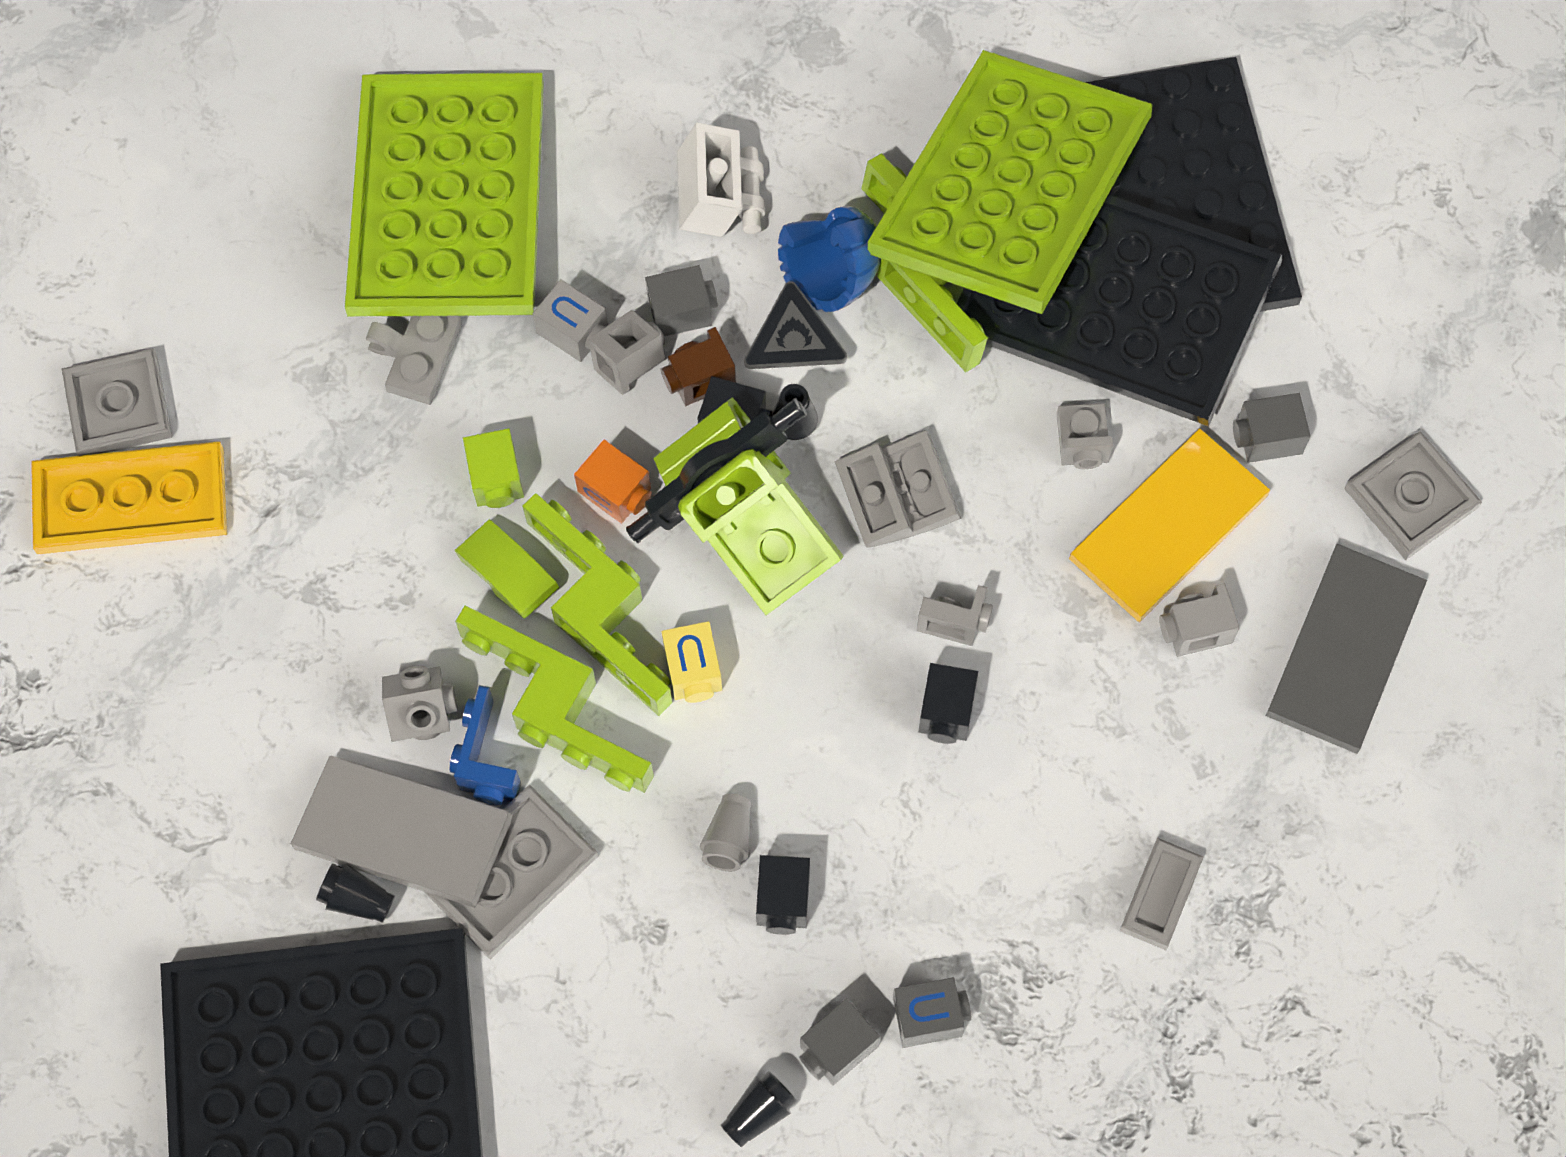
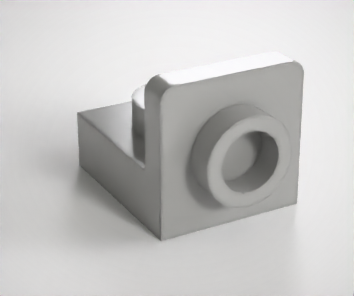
M1105 403L1058 406L1056 414L1061 464L1074 465L1078 469H1093L1099 467L1102 463H1109L1113 443L1112 437L1108 436Z
M978 585L971 609L963 608L960 602L952 598L936 597L935 599L923 597L918 615L917 631L973 646L976 632L986 633L993 605L985 603L988 587Z

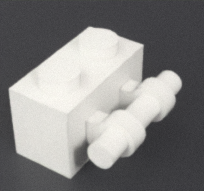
M695 123L677 151L679 230L723 237L737 216L743 219V231L745 233H759L761 231V218L765 215V201L760 196L759 183L764 179L763 164L758 160V149L747 146L740 150L739 130Z

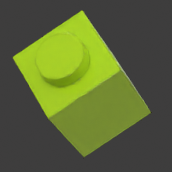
M510 428L463 437L470 480L477 507L486 505L489 508H502L512 504L515 499L524 498Z

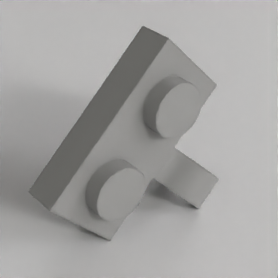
M411 316L404 335L387 325L378 322L371 323L366 336V340L370 341L368 350L395 358L385 383L386 392L431 405L462 325L461 316Z

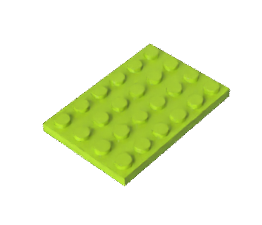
M983 50L868 240L870 254L1042 314L1151 118L1152 104Z
M542 73L362 74L345 295L347 317L533 315L532 313L535 309L544 92Z

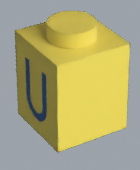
M709 621L661 631L675 700L685 698L686 702H701L712 698L714 692L722 691L721 673Z

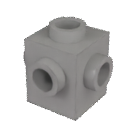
M413 666L403 670L400 674L382 677V702L391 742L411 738L429 740L441 733L450 731L449 713L458 711L453 683L444 684L440 666L433 668Z

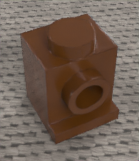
M716 327L707 330V340L700 343L697 341L688 342L677 348L674 354L668 356L669 365L660 369L671 394L678 392L685 407L704 399L711 376L736 383L735 364Z

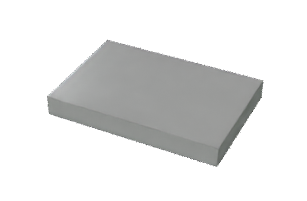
M530 784L503 809L510 812L512 820L476 907L467 906L424 892L459 928H463L465 935L489 959H492L599 857L598 852Z

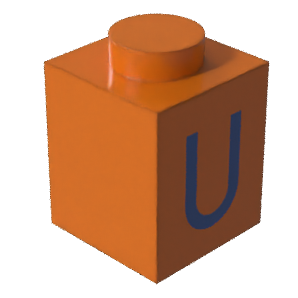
M605 439L574 473L577 492L621 524L631 513L637 515L645 507L644 503L650 499L652 494L650 491L649 471Z

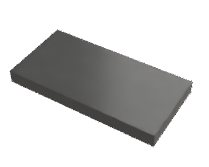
M1336 544L1266 716L1358 754L1427 580Z

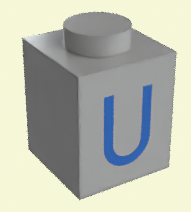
M562 279L557 282L532 313L536 333L579 362H582L590 352L588 338L608 326L606 308Z

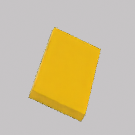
M1199 428L1070 553L1069 560L1140 623L1268 497L1270 489Z
M221 442L31 461L33 549L36 554L227 535L224 450Z

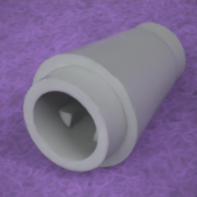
M725 794L722 796L721 803L700 843V849L703 852L702 861L709 867L721 871H737L740 869L741 863L748 859L749 810L751 802L746 797L738 794Z

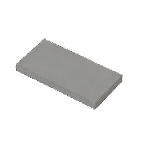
M329 756L290 844L297 851L341 865L348 864L356 870L475 908L511 823L512 816L506 810Z

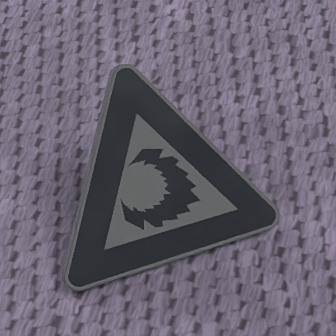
M787 282L746 354L744 366L747 369L843 364L847 360V353L794 282Z

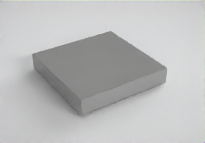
M154 348L61 368L75 450L78 456L102 454L172 438L159 362Z
M1421 431L1350 480L1344 488L1405 560L1478 509L1482 503Z

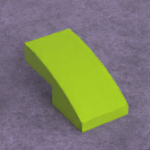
M490 519L454 550L461 562L488 583L494 594L523 619L528 617L559 588L557 582L518 543Z

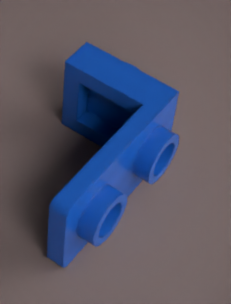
M479 685L476 698H468L466 702L462 726L467 727L463 745L456 744L454 746L449 771L454 773L459 790L474 793L473 797L478 801L492 805H501L503 800L512 801L519 795L521 781L517 770L477 762L494 702L490 688Z

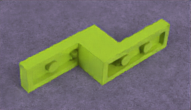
M881 153L867 161L861 189L885 214L906 179V175L899 167L893 166ZM881 259L877 277L966 373L979 365L988 337L985 335L981 325L975 319L969 318L954 302L949 290L943 286L948 282Z
M535 493L522 506L527 524L584 573L551 607L554 623L655 714L660 716L672 704L671 691L668 687L671 681L653 663L645 666L633 656L636 651L624 636L616 631L610 635L642 602L639 584L641 579L639 575L626 562L620 560L616 564L604 553L606 547L592 532L585 530L581 533L570 523L572 520L571 516L558 502L551 500L547 503Z
M465 605L455 621L459 634L463 638L462 643L480 655L487 656L491 652L505 659L504 664L517 674L529 677L531 673L534 674L512 713L516 729L519 730L518 735L526 742L538 748H544L545 744H548L562 751L561 757L579 769L586 770L590 765L606 773L604 779L623 791L630 792L633 787L645 793L654 777L651 762L574 724L596 686L593 669Z

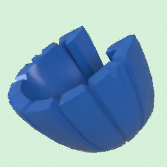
M842 206L830 211L825 221H798L783 225L778 239V244L781 245L778 248V260L783 262L780 265V270L786 272L783 276L785 282H794L817 311L823 309L824 312H834L850 305L871 284L880 266L881 258L872 256L868 250V240L877 227L873 219H870L864 212L855 207Z

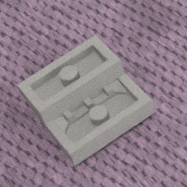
M926 430L884 448L876 443L835 461L863 542L867 548L916 536L961 519L931 436Z

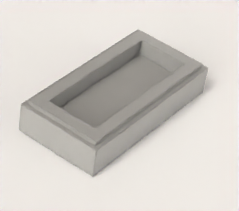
M1157 837L1119 931L1167 950L1204 857Z

